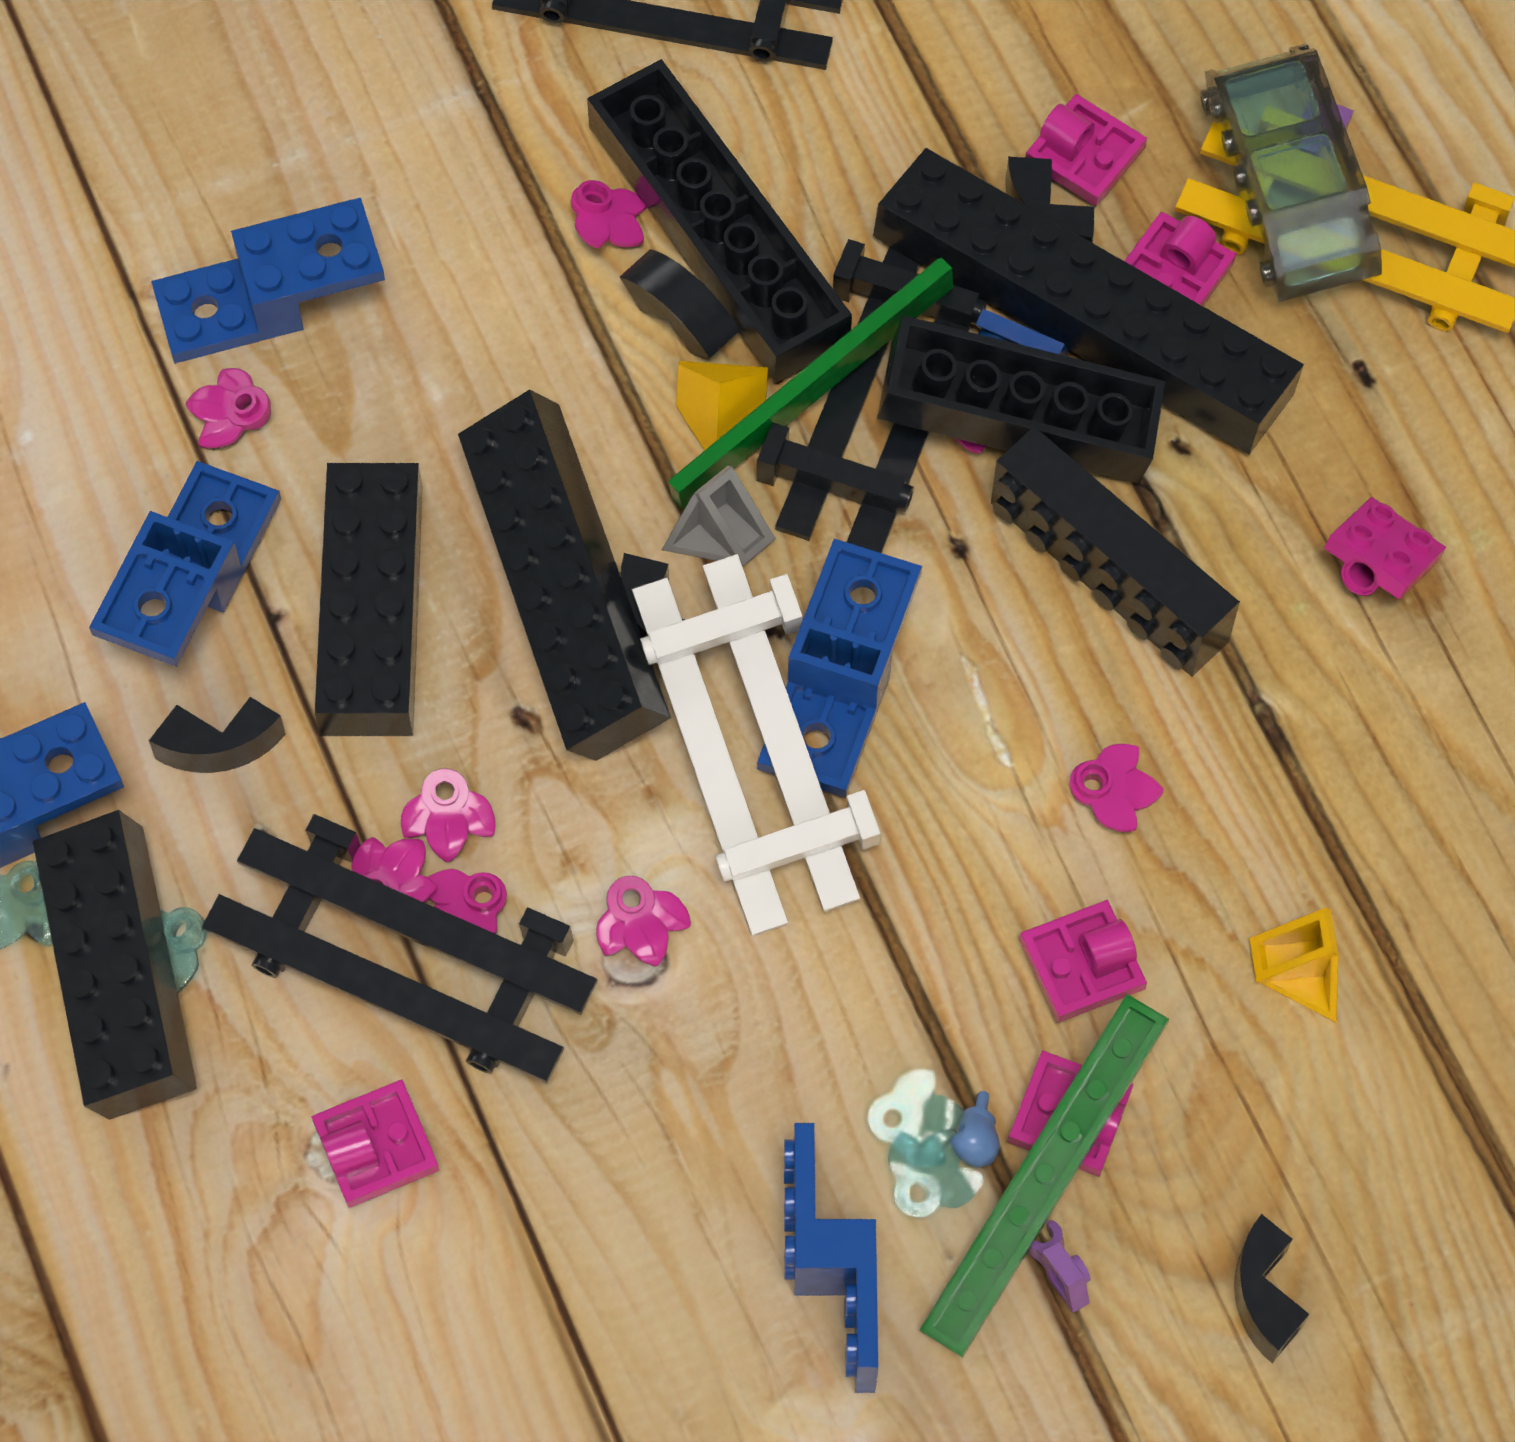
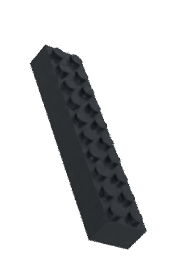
M928 148L922 151L878 203L873 232L875 238L925 267L930 266L938 258L942 257L952 267L953 283L961 288L979 293L980 299L986 300L987 303L1035 331L1064 343L1068 350L1089 362L1166 381L1162 400L1164 406L1247 454L1252 452L1294 396L1304 366L1303 363Z

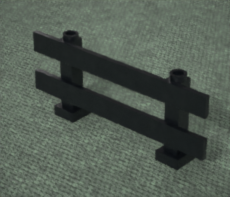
M493 0L492 10L542 18L550 23L564 22L745 55L759 61L772 60L826 70L833 37L785 29L783 25L788 5L840 14L843 0H760L754 23L631 0Z
M848 239L833 275V290L842 301L848 303L853 292L869 296L859 319V324L919 274L917 273L921 264L889 246L883 262L864 257L865 244ZM953 283V289L922 314L935 317L934 323L969 332L972 324L976 325L982 310L986 309L987 301L980 299L979 293L961 288ZM890 341L831 388L808 446L789 441L790 428L772 422L757 459V481L774 487L778 475L794 480L775 525V530L810 541L830 492L862 503L847 543L879 553L883 552L898 511L906 512L910 505L914 486L909 485L930 432L894 423L876 469L844 459L843 456Z
M313 814L305 829L311 843L308 851L256 828L253 829L237 859L238 864L289 886L273 917L219 894L201 927L202 930L253 952L255 958L251 966L269 977L277 978L280 971L284 972L287 967L468 1048L470 1053L466 1062L479 1071L492 1074L494 1068H498L499 1064L502 1063L548 1083L564 1051V1047L518 1026L534 995L582 1015L598 982L597 978L552 959L555 952L566 957L574 941L570 925L527 907L519 922L522 937L524 938L520 945L340 866L342 859L352 863L353 857L361 844L355 831ZM320 901H324L502 980L503 982L487 1013L306 933L305 930Z

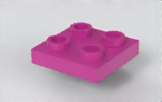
M1075 94L1066 106L1060 103L1051 111L1041 128L1040 136L1027 150L1025 157L1052 159L1051 179L1092 205L1097 206L1146 148L1147 137L1078 94Z
M1161 211L1125 259V262L1204 306L1235 263L1237 253L1217 243L1214 230L1202 219L1195 216H1186L1180 222Z
M1370 497L1330 535L1324 549L1344 562L1341 576L1345 586L1351 592L1367 596L1380 586L1400 600L1440 560L1446 546L1435 540L1427 531L1417 528L1402 518L1390 506Z
M1108 899L1020 933L1019 941L1057 1023L1122 999L1126 994L1132 995L1146 989L1147 981L1136 960L1137 952L1132 935L1125 922L1121 919L1117 920Z
M1043 1050L1041 1051L1011 1129L1008 1143L1029 1151L1031 1150L1081 1069V1064ZM1131 1083L1079 1170L1100 1177L1134 1084Z
M402 1079L311 1116L348 1208L440 1171Z

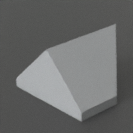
M726 466L693 494L661 550L715 561L738 554L741 565L744 566L776 538L733 467Z

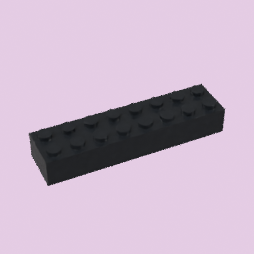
M662 59L587 98L589 128L702 283L714 294L731 315L740 329L739 334L763 367H768V373L775 383L808 366L851 331V312Z
M529 389L458 433L565 748L567 751L597 761L669 720L671 717L652 664L648 665L640 641L642 635L560 405Z

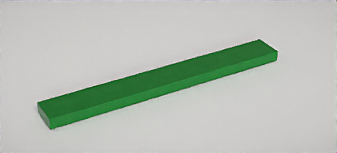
M942 257L938 258L669 479L668 483L673 501L682 510H685L691 497L698 489L726 466H732L733 469L764 444L772 422L783 426L788 425L894 337L903 315L912 318L919 317L953 289L952 267Z
M1126 994L921 1326L920 1331L960 1357H964L1168 1025L1169 1018Z

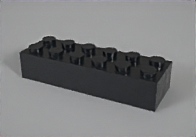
M903 315L891 343L877 419L1008 451L1029 430L1036 427L1086 471L1139 484L1153 460L1166 381Z
M1036 427L1029 430L996 461L991 504L996 514L1006 523L1011 524L1013 522L1025 532L1028 541L1038 551H1046L1059 562L1062 571L1074 581L1080 580L1092 590L1095 599L1101 606L1107 610L1114 609L1127 621L1130 630L1137 637L1143 640L1148 639L1158 647L1168 664L1176 669L1182 668L1193 677L1229 642L1240 601Z
M327 463L315 694V717L320 736H413L423 492L419 463Z
M116 810L34 840L33 846L84 1107L110 1120L196 1090L194 1071L143 827L120 810Z

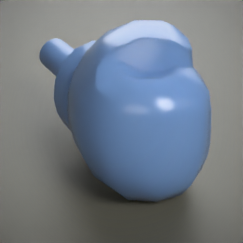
M985 1091L978 1092L975 1107H970L963 1111L958 1132L953 1134L950 1139V1143L957 1156L966 1164L975 1168L990 1165L996 1159L1000 1149V1142L995 1128L996 1120L987 1111L989 1094Z

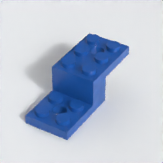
M360 197L232 230L231 234L237 259L153 280L151 283L173 361L176 364L304 330L298 303L384 281L385 276ZM327 243L338 244L342 247L338 254L331 257H325L318 253V250ZM204 304H211L218 308L216 313L208 318H200L194 314L195 310Z
M196 461L168 517L149 511L89 626L91 634L177 667L207 607L224 613L281 501L280 491ZM224 509L232 513L231 519L223 525H213L208 522L209 515L216 510ZM158 599L166 604L165 609L156 616H146L141 613L142 606L149 600Z
M833 539L788 657V682L785 688L803 738L807 733L818 730L827 734L830 739L828 744L822 748H812L805 743L821 790L846 798L890 679L892 653L920 580L922 566L838 539ZM865 587L872 590L876 597L868 604H858L853 601L850 594L857 588ZM764 743L757 761V770L776 775Z
M85 702L0 739V868L35 853L33 841L41 838L36 826L124 788L122 779ZM58 755H68L73 758L72 766L63 773H54L48 769L50 761Z
M794 1123V1139H784V1184H793V1187H785L784 1232H794V1236H785V1280H794V1296H846L844 1301L845 1328H854V1334L846 1335L845 1377H855V1393H875L878 1375L876 1219H815L814 1123Z

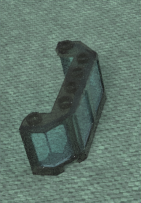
M1305 43L1290 47L1289 52L1220 71L1213 69L1205 71L1206 89L1200 90L1202 107L1206 116L1212 114L1215 123L1223 122L1225 131L1221 132V139L1227 158L1234 156L1237 165L1233 166L1236 186L1239 192L1247 191L1249 200L1245 201V209L1251 227L1258 225L1262 234L1266 260L1259 262V268L1264 286H1273L1278 302L1381 275V246L1378 233L1374 231L1368 210V204H1371L1368 188L1317 50L1315 48L1309 49V45Z

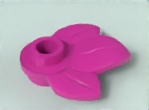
M596 180L585 181L573 191L570 204L573 211L577 214L575 229L582 240L594 248H601L607 240L620 247H634L643 243L644 235L634 216L641 214L647 206L639 195L622 188L611 190L606 184Z
M237 368L222 369L218 375L217 385H207L198 388L186 401V407L192 415L205 422L198 444L200 447L207 449L233 444L245 429L256 430L267 423L271 415V402L264 390L253 385L252 378L247 372Z
M1114 744L1104 748L1096 760L1085 761L1076 766L1071 773L1069 781L1070 791L1074 798L1084 805L1091 806L1094 816L1099 823L1118 832L1135 831L1137 829L1135 811L1151 806L1164 792L1163 787L1156 780L1135 768L1139 759V747L1135 745ZM1088 780H1095L1100 784L1101 788L1090 790L1086 788L1084 783Z
M448 768L438 769L430 773L422 784L421 794L407 802L401 814L403 837L414 838L426 834L431 849L438 857L448 863L453 861L462 850L467 840L468 832L481 837H492L495 833V816L488 800L484 796L468 790L464 777L457 771ZM447 783L454 788V794L451 798L447 800L438 798L436 789L440 784Z
M371 837L360 845L353 857L352 871L424 903L437 890V885L431 879L420 875L426 859L425 844L422 840L402 839L392 843L386 849L378 839Z
M456 869L442 870L427 877L437 885V890L429 899L436 905V908L496 934V915L503 910L507 901L506 887L500 878L484 872L468 876ZM482 892L492 895L490 901L486 903H478L475 898Z
M624 876L617 879L607 892L606 903L608 910L597 922L596 938L605 956L613 955L626 946L640 961L656 967L665 956L668 945V931L674 932L689 928L691 926L690 915L684 904L673 893L652 890L650 885L640 877ZM626 891L635 892L639 896L638 906H626L622 900L623 893Z

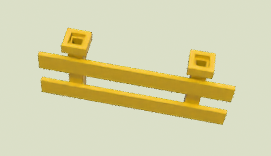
M1266 108L1260 122L1258 137L1213 121L1201 147L1200 154L1249 171L1239 196L1188 178L1175 206V211L1187 216H1195L1206 223L1224 229L1220 240L1221 245L1237 253L1236 255H1241L1247 250L1252 239L1432 305L1427 321L1432 327L1441 331H1451L1458 316H1462L1509 333L1515 319V297L1472 281L1482 257L1515 268V230L1505 227L1515 200L1514 196L1473 182L1464 210L1461 211L1301 153L1300 149L1304 142L1308 122L1274 109ZM1276 181L1457 247L1447 272L1266 207Z

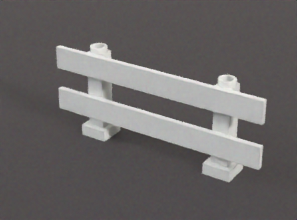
M736 554L703 565V570L717 607L716 610L682 621L668 578L634 588L632 592L648 635L640 638L648 665L658 664L723 853L715 855L724 882L733 880L753 937L788 925L770 869L805 858L822 908L826 912L860 900L841 845L859 840L861 848L864 850L879 845L881 834L865 790L847 795V808L830 813L765 632L766 629L781 624L785 635L800 629L803 616L788 574L770 579V592L753 597L739 556ZM729 642L794 825L759 838L694 653Z

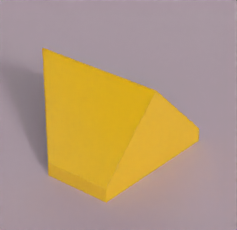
M692 361L678 362L676 407L704 451L766 400L768 367Z
M1320 909L1249 938L1256 983L1262 984L1337 1023L1339 953L1331 909Z

